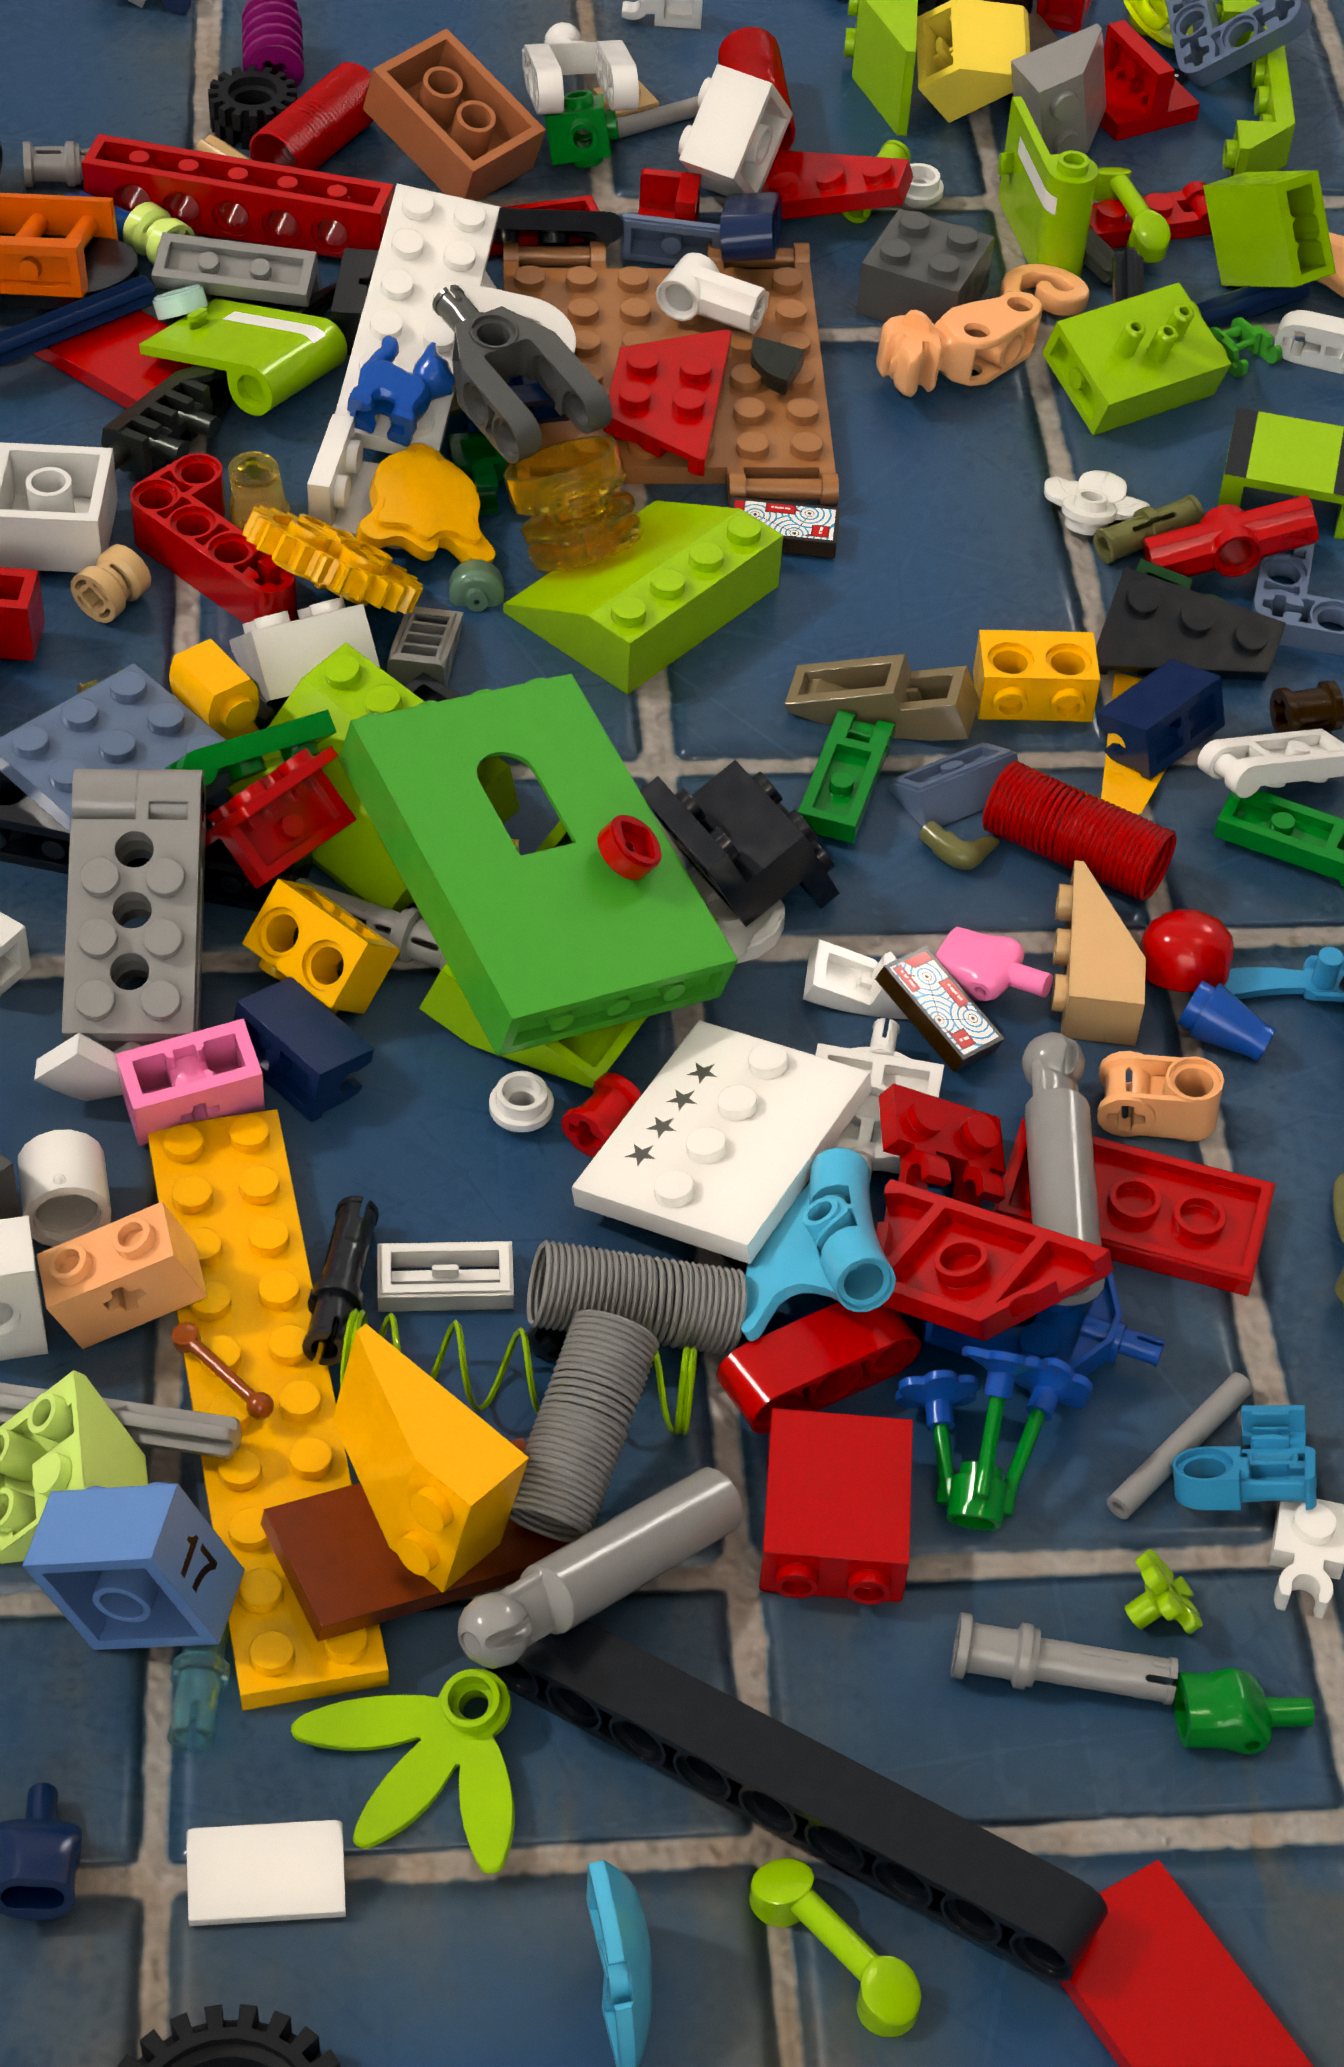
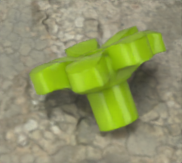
M1148 1549L1137 1557L1135 1563L1141 1571L1145 1583V1592L1125 1605V1611L1135 1626L1142 1630L1163 1615L1167 1621L1174 1619L1179 1622L1187 1634H1192L1201 1628L1203 1622L1200 1614L1189 1600L1194 1594L1184 1578L1179 1576L1173 1580L1172 1570L1160 1559L1154 1550Z

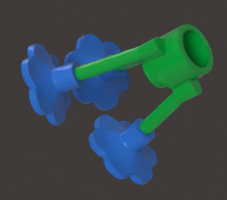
M965 1346L962 1348L961 1356L975 1360L988 1371L984 1395L990 1396L979 1461L961 1463L960 1473L954 1474L949 1430L955 1427L953 1407L965 1406L976 1400V1392L980 1389V1382L977 1376L970 1374L958 1375L952 1370L942 1369L931 1371L924 1376L906 1377L898 1382L899 1390L895 1393V1402L900 1407L917 1408L926 1413L927 1429L934 1432L939 1479L935 1503L941 1506H948L946 1520L954 1525L968 1529L998 1530L1002 1527L1003 1517H1013L1016 1492L1044 1421L1052 1419L1057 1404H1063L1072 1408L1084 1407L1094 1386L1087 1377L1074 1373V1369L1068 1363L1057 1358L1047 1357L1041 1359L1032 1354L1019 1355ZM1016 1383L1029 1390L1031 1394L1026 1407V1411L1030 1416L1003 1481V1470L994 1465L1005 1399L1012 1400L1014 1384Z

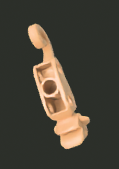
M1026 264L1016 267L1004 275L999 297L952 307L935 325L926 314L918 310H910L906 315L889 318L883 324L876 357L877 369L882 377L889 375L894 381L895 388L910 398L915 395L918 385L923 386L927 392L934 390L939 371L955 383L966 386L985 385L1030 357L1035 347L1043 310L1059 316L1077 315L1087 307L1090 290L1080 277L1056 266ZM1036 288L1034 295L1021 292L1026 289ZM972 370H976L979 375L971 376Z

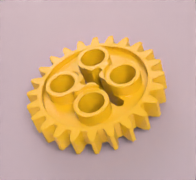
M262 505L260 507L254 506L243 529L242 535L247 537L246 541L256 545L257 550L272 555L271 559L276 565L296 576L311 581L316 588L329 590L352 603L364 604V606H367L369 603L379 609L384 607L393 613L399 611L407 614L408 612H413L423 590V584L417 581V577L407 573V569L392 564L393 558L389 554L358 540L349 531L336 529L309 515L299 514V517L290 512L285 514L273 507L269 509Z

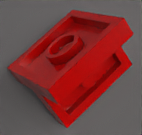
M1125 20L1109 23L1104 45L1107 108L1099 125L1115 141L1197 120L1200 103L1175 79V70Z

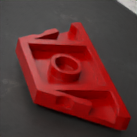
M723 329L620 347L608 395L612 407V421L610 425L603 428V431L623 441L634 442L642 450L658 458H661L667 450L688 460V472L697 476H704L731 348L732 330Z
M890 1179L885 1185L884 1197L887 1207L884 1222H878L876 1235L886 1258L893 1268L896 1281L894 1291L882 1306L982 1341H987L1107 1277L1113 1270L1110 1250L1108 1248Z

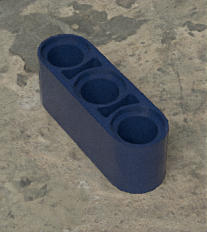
M780 192L728 194L720 217V243L723 262L774 260L782 236Z

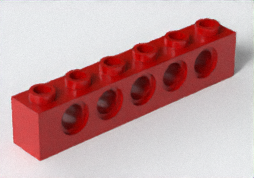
M104 134L97 135L82 161L84 191L95 197L113 198L114 205L127 211H132L136 206L144 202H153L168 211L171 218H177L190 226L194 233L204 234L211 238H227L254 244L315 251L317 255L342 258L344 248L379 250L394 196V184Z

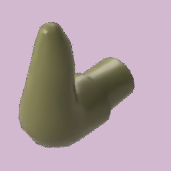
M934 821L925 824L919 833V840L933 850L934 856L951 867L960 870H972L979 866L1000 845L999 838L993 836L981 837L973 841L962 840L953 832H947Z

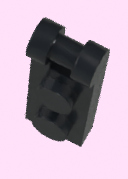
M500 208L492 244L519 243V236L538 237V245L567 246L569 245V238H584L589 246L590 241H598L608 246L620 239L623 234L624 225L620 216L607 211Z

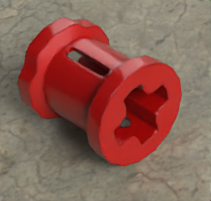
M604 1073L594 1082L593 1094L582 1106L569 1109L563 1115L561 1120L562 1130L577 1150L594 1158L642 1094L625 1077L616 1073Z

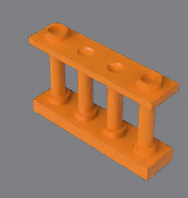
M0 193V233L16 234L15 236H0V294L83 298L89 289L84 255L85 247L93 237L118 240L113 198ZM42 235L66 236V238H42Z

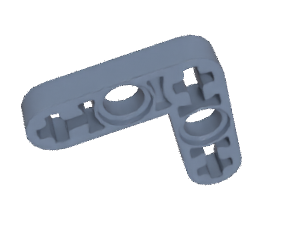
M1165 0L1178 66L1188 80L1196 86L1212 84L1302 35L1312 20V12L1304 0H1265L1222 24L1219 23L1215 0H1192L1193 2L1187 4L1185 0ZM1204 19L1203 25L1196 32L1186 35L1188 28L1194 22ZM1248 31H1254L1247 43L1243 46L1235 47L1240 36ZM1203 50L1206 54L1201 59V55L1197 51Z
M1315 543L1293 549V555L1282 554L1281 552L1262 557L1259 564L1251 611L1286 623L1279 645L1344 656V630L1332 631L1319 624L1322 622H1332L1344 627V601L1307 594ZM1270 577H1286L1293 580L1295 584H1281L1273 581Z

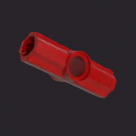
M1303 495L1244 511L1239 506L1232 504L1219 505L1207 512L1199 524L1144 538L1143 548L1146 561L1186 577L1214 570L1223 576L1239 577L1252 571L1262 557L1314 544L1319 540V534L1312 503L1308 495Z

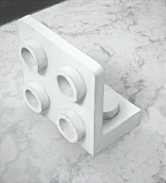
M332 414L307 483L308 514L336 529L349 531L357 538L356 531L361 519L372 511L369 499L370 483L380 463L362 461L363 442L355 440L354 417ZM387 546L392 549H402L398 546Z

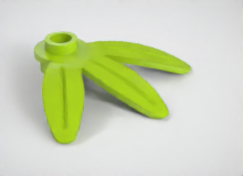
M480 1668L467 1669L453 1675L444 1684L438 1697L426 1695H383L346 1700L305 1713L292 1723L291 1732L297 1741L332 1750L371 1751L421 1740L392 1768L368 1800L353 1833V1842L357 1847L362 1849L372 1848L405 1830L432 1805L443 1791L456 1767H460V1811L472 1855L480 1870L486 1874L499 1872L505 1866L514 1834L515 1803L507 1766L494 1737L504 1729L509 1721L512 1711V1699L506 1684L495 1673ZM476 1697L488 1700L487 1711L481 1717L469 1719L463 1716L464 1706L469 1700Z

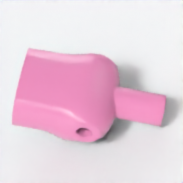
M957 926L946 937L935 956L966 994L976 1002L995 1000L1009 986L1045 998L1049 994L1053 983L1052 974L1022 964L1025 956L1024 950L1020 943L1011 937L983 934Z

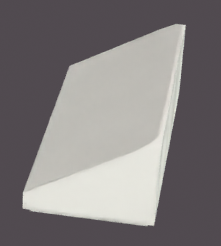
M324 1820L192 1828L187 1831L189 1926L346 1917L343 1823L341 1821Z

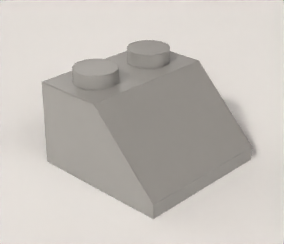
M1098 23L1011 61L1014 97L1022 96L1050 155L1061 154L1069 150L1087 153L1107 108L1103 33Z

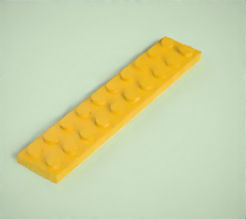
M278 1109L198 1120L148 1133V1144L158 1203L163 1202L196 1243L207 1292V1298L176 1310L178 1324L184 1322L195 1324L199 1330L201 1342L255 1392H265L274 1401V1409L269 1417L260 1420L252 1418L247 1412V1403L192 1352L183 1353L192 1411L237 1418L241 1423V1445L232 1458L224 1459L200 1455L211 1526L245 1569L227 1621L242 1711L389 1685V1669L380 1624L318 1642L261 1526L264 1509L352 1485L345 1447L332 1420L336 1402L329 1367L318 1364L323 1343L319 1341L317 1353L313 1361L306 1357L302 1349L303 1340L307 1334L312 1315L308 1308V1299L313 1286Z

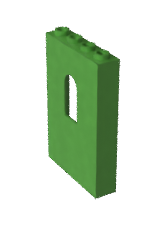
M572 673L547 679L541 677L534 678L524 684L495 690L482 689L471 695L439 702L433 700L425 701L415 707L387 713L373 712L350 721L339 762L497 1057L721 997L738 959ZM494 756L512 757L526 764L537 778L573 843L520 855L478 779V766L484 760ZM618 815L632 816L645 823L655 834L660 844V863L641 880H629L617 874L605 862L599 851L597 843L599 832Z

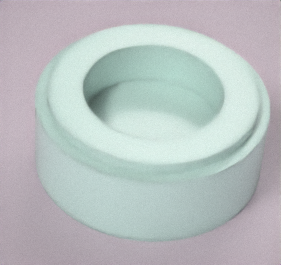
M199 284L165 292L154 297L152 301L158 320L178 317L191 313L198 308L208 306L204 288Z

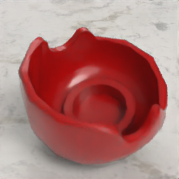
M1178 909L1163 913L1159 918L1152 920L1146 927L1140 943V950L1146 957L1145 979L1157 987L1177 992H1195L1202 980L1214 987H1217L1219 983L1225 985L1229 979L1231 963L1234 957L1233 936L1220 919L1197 909Z

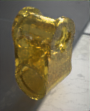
M250 451L241 453L229 463V481L232 497L229 502V512L233 525L243 531L254 506L260 507L262 505L269 509L273 507L285 514L287 512L291 513L289 502L287 499L285 500L279 466L275 459L262 452Z

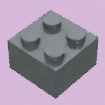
M899 208L861 263L856 314L885 323L891 317L906 315L910 310H918L926 314L935 325L950 308L979 301L988 288L995 236L978 232L969 226L955 225L934 219L919 211H908Z

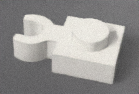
M703 0L623 1L622 17L629 20H637L646 14H655L654 26L701 29Z
M1317 1499L1316 1507L1306 1510L1305 1502L1278 1501L1269 1565L1285 1568L1280 1575L1274 1593V1603L1277 1609L1286 1610L1291 1591L1304 1590L1310 1593L1315 1600L1314 1617L1322 1619L1325 1616L1333 1595V1583L1330 1578L1340 1580L1344 1569V1504Z

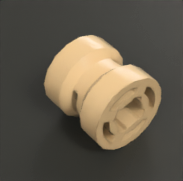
M115 544L99 555L96 560V566L85 567L73 577L71 592L74 600L84 613L97 622L108 623L112 622L124 611L126 601H135L148 591L151 586V575L148 567L135 551L127 546Z

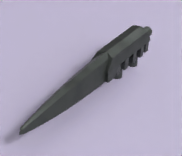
M333 283L311 294L309 307L291 305L283 310L323 317L332 306L337 283ZM198 365L176 371L103 427L101 445L104 448H113L115 471L120 469L124 473L129 471L147 475L153 470L152 466L160 467L166 462V459L175 461L189 454V444L181 441V439L193 441L198 437L197 433L212 438L216 437L221 429V419L219 417L228 411V404L233 401L228 387L226 371Z

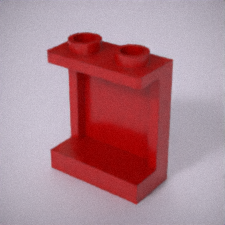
M772 1408L766 1461L767 1484L763 1551L759 1581L760 1590L776 1592L793 1599H803L811 1596L848 1598L865 1605L901 1602L903 1600L909 1567L913 1420Z

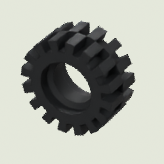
M257 65L248 66V71L242 72L240 67L232 68L231 76L226 72H222L218 75V80L213 79L210 83L208 98L211 131L215 132V136L221 140L226 139V143L232 147H235L240 142L242 143V149L250 150L249 143L252 136L298 99L294 80L292 78L287 80V74L282 71L274 75L273 68L265 66L263 72L257 71Z

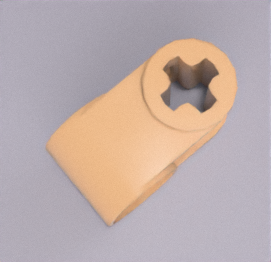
M1119 1051L1108 1055L1101 1061L1098 1075L1099 1081L1104 1087V1099L1097 1108V1120L1103 1130L1121 1137L1148 1136L1172 1138L1186 1142L1205 1139L1215 1130L1224 1078L1222 1071L1213 1062L1196 1056L1170 1057L1145 1055L1133 1051ZM1128 1069L1132 1071V1082H1126V1070ZM1122 1106H1128L1127 1118L1122 1117Z

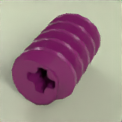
M249 0L245 4L242 12L243 72L248 71V66L257 65V71L263 72L265 66L273 68L274 75L282 71L287 74V80L292 78L295 82V88L301 84L304 77L302 19L298 13L297 2L294 0Z

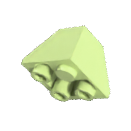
M75 1370L70 1372L0 1426V1564L25 1560L51 1491L81 1490L90 1486L112 1488L148 1485L145 1454L88 1378Z

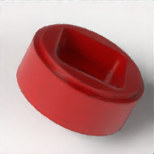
M618 815L598 834L597 843L603 859L611 869L626 879L634 881L643 879L661 861V848L655 834L645 823L635 817Z

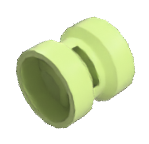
M144 202L136 206L128 215L122 231L124 242L132 247L135 252L143 256L147 255L149 261L153 264L155 263L162 232L195 236L190 226L177 218H171L168 211L153 202Z

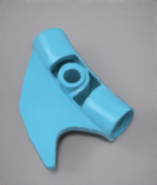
M832 1148L818 1154L811 1163L810 1182L797 1196L751 1264L747 1265L745 1275L748 1289L745 1321L741 1325V1330L749 1341L757 1340L762 1335L778 1307L785 1300L798 1294L814 1293L838 1300L846 1309L854 1312H869L880 1307L890 1298L895 1289L896 1277L876 1235L870 1203V1169L867 1161L859 1153L851 1149Z

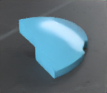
M605 1860L588 1863L586 1902L604 1971L602 2012L616 2067H639L647 2043L652 2012V1956L648 1927L642 1900L636 1887L618 1868Z

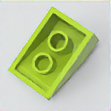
M849 0L848 15L856 16L855 28H846L844 57L853 58L852 78L896 135L907 136L917 47L918 0Z

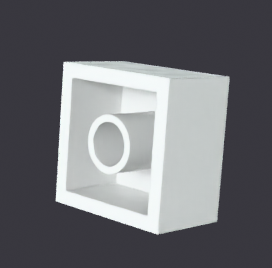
M717 64L712 78L707 77L700 88L697 101L700 108L693 125H688L681 135L678 152L681 154L679 160L690 173L702 175L701 187L727 197L728 194L761 193L793 112L773 83Z
M0 442V567L79 573L85 567L96 566V560L99 555L109 548L118 503L113 448Z

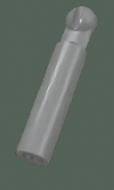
M1048 1032L1035 1037L1029 1042L1024 1050L1021 1065L1027 1082L1032 1086L1033 1095L1025 1105L1024 1113L1032 1224L1102 1246L1090 1106L1087 1099L1079 1093L1078 1083L1083 1077L1086 1060L1080 1045L1076 1041L1065 1037L1061 1033ZM1105 1278L1056 1304L1075 1306L1093 1300L1104 1289Z
M710 1467L697 1469L528 1566L521 1574L520 1580L501 1591L476 1596L464 1608L458 1620V1639L466 1657L483 1667L491 1669L514 1664L525 1653L528 1646L550 1633L556 1635L569 1631L732 1533L740 1525L743 1516L742 1501L737 1488L726 1475L717 1469Z

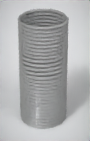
M546 1239L539 1244L531 1268L527 1293V1319L532 1328L538 1326L539 1329L544 1327L546 1330L551 1328L553 1331L558 1329L559 1332L565 1330L568 1333V1328L571 1326L570 1322L573 1320L572 1316L576 1312L587 1309L600 1310L622 1316L647 1328L656 1336L658 1343H661L663 1347L669 1344L673 1349L677 1346L679 1349H682L688 1345L690 1349L695 1346L699 1352L705 1351L706 1354L711 1351L712 1354L718 1353L722 1355L724 1353L725 1356H728L736 1349L742 1335L741 1325L745 1321L747 1311V1281L745 1274L740 1268L737 1270L733 1267L728 1269L727 1266L724 1268L720 1265L715 1267L713 1264L711 1266L707 1263L702 1265L700 1262L695 1264L694 1261L689 1263L687 1260L685 1262L682 1260L676 1262L674 1258L668 1260L666 1257L660 1259L658 1256L652 1258L647 1254L642 1256L641 1253L636 1256L634 1252L629 1254L626 1251L623 1254L621 1250L616 1253L614 1249L609 1251L606 1248L603 1251L601 1247L596 1250L594 1246L589 1249L587 1245L584 1248L581 1245L576 1247L574 1243L569 1246L567 1242L563 1245L560 1241L556 1244L554 1240L549 1243Z
M580 1310L572 1316L573 1320L570 1322L569 1332L566 1334V1339L563 1342L564 1345L558 1355L557 1365L553 1368L554 1373L550 1377L551 1381L547 1385L548 1389L541 1401L542 1405L539 1407L538 1417L534 1420L535 1424L530 1432L531 1437L527 1440L528 1444L523 1452L529 1457L509 1516L515 1523L530 1531L569 1543L593 1530V1527L596 1525L595 1521L599 1518L597 1514L601 1512L600 1507L603 1505L602 1501L606 1498L607 1487L611 1484L610 1480L615 1472L614 1467L618 1465L619 1454L623 1451L624 1440L628 1436L626 1431L631 1428L629 1423L634 1420L632 1415L637 1412L635 1407L640 1404V1395L644 1392L643 1388L646 1386L647 1375L651 1372L650 1368L653 1366L654 1356L658 1353L657 1349L660 1347L656 1336L647 1328L622 1316L600 1310Z

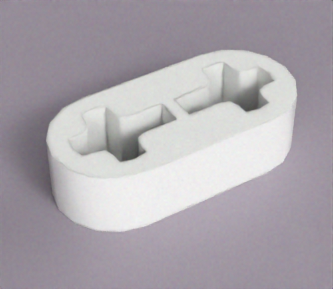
M1295 310L1282 318L1275 336V346H1281L1282 357L1285 360L1344 375L1343 318L1307 310ZM1295 331L1305 333V342L1295 340Z

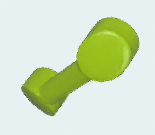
M1122 167L1098 168L1094 199L1099 202L1107 199L1119 200L1134 221L1126 249L1127 247L1135 248L1137 254L1143 257V262L1157 263L1162 261L1166 256L1171 237L1170 227L1165 218L1148 207L1130 180L1132 174L1130 169Z
M780 1858L762 1865L753 1875L749 1894L750 1906L757 1918L774 1927H789L801 1921L861 1982L856 2009L858 2017L865 2028L882 2037H897L907 2033L917 2021L922 1998L920 1983L914 1971L904 1961L894 1956H879L813 1890L814 1875L812 1869L805 1862L795 1858Z

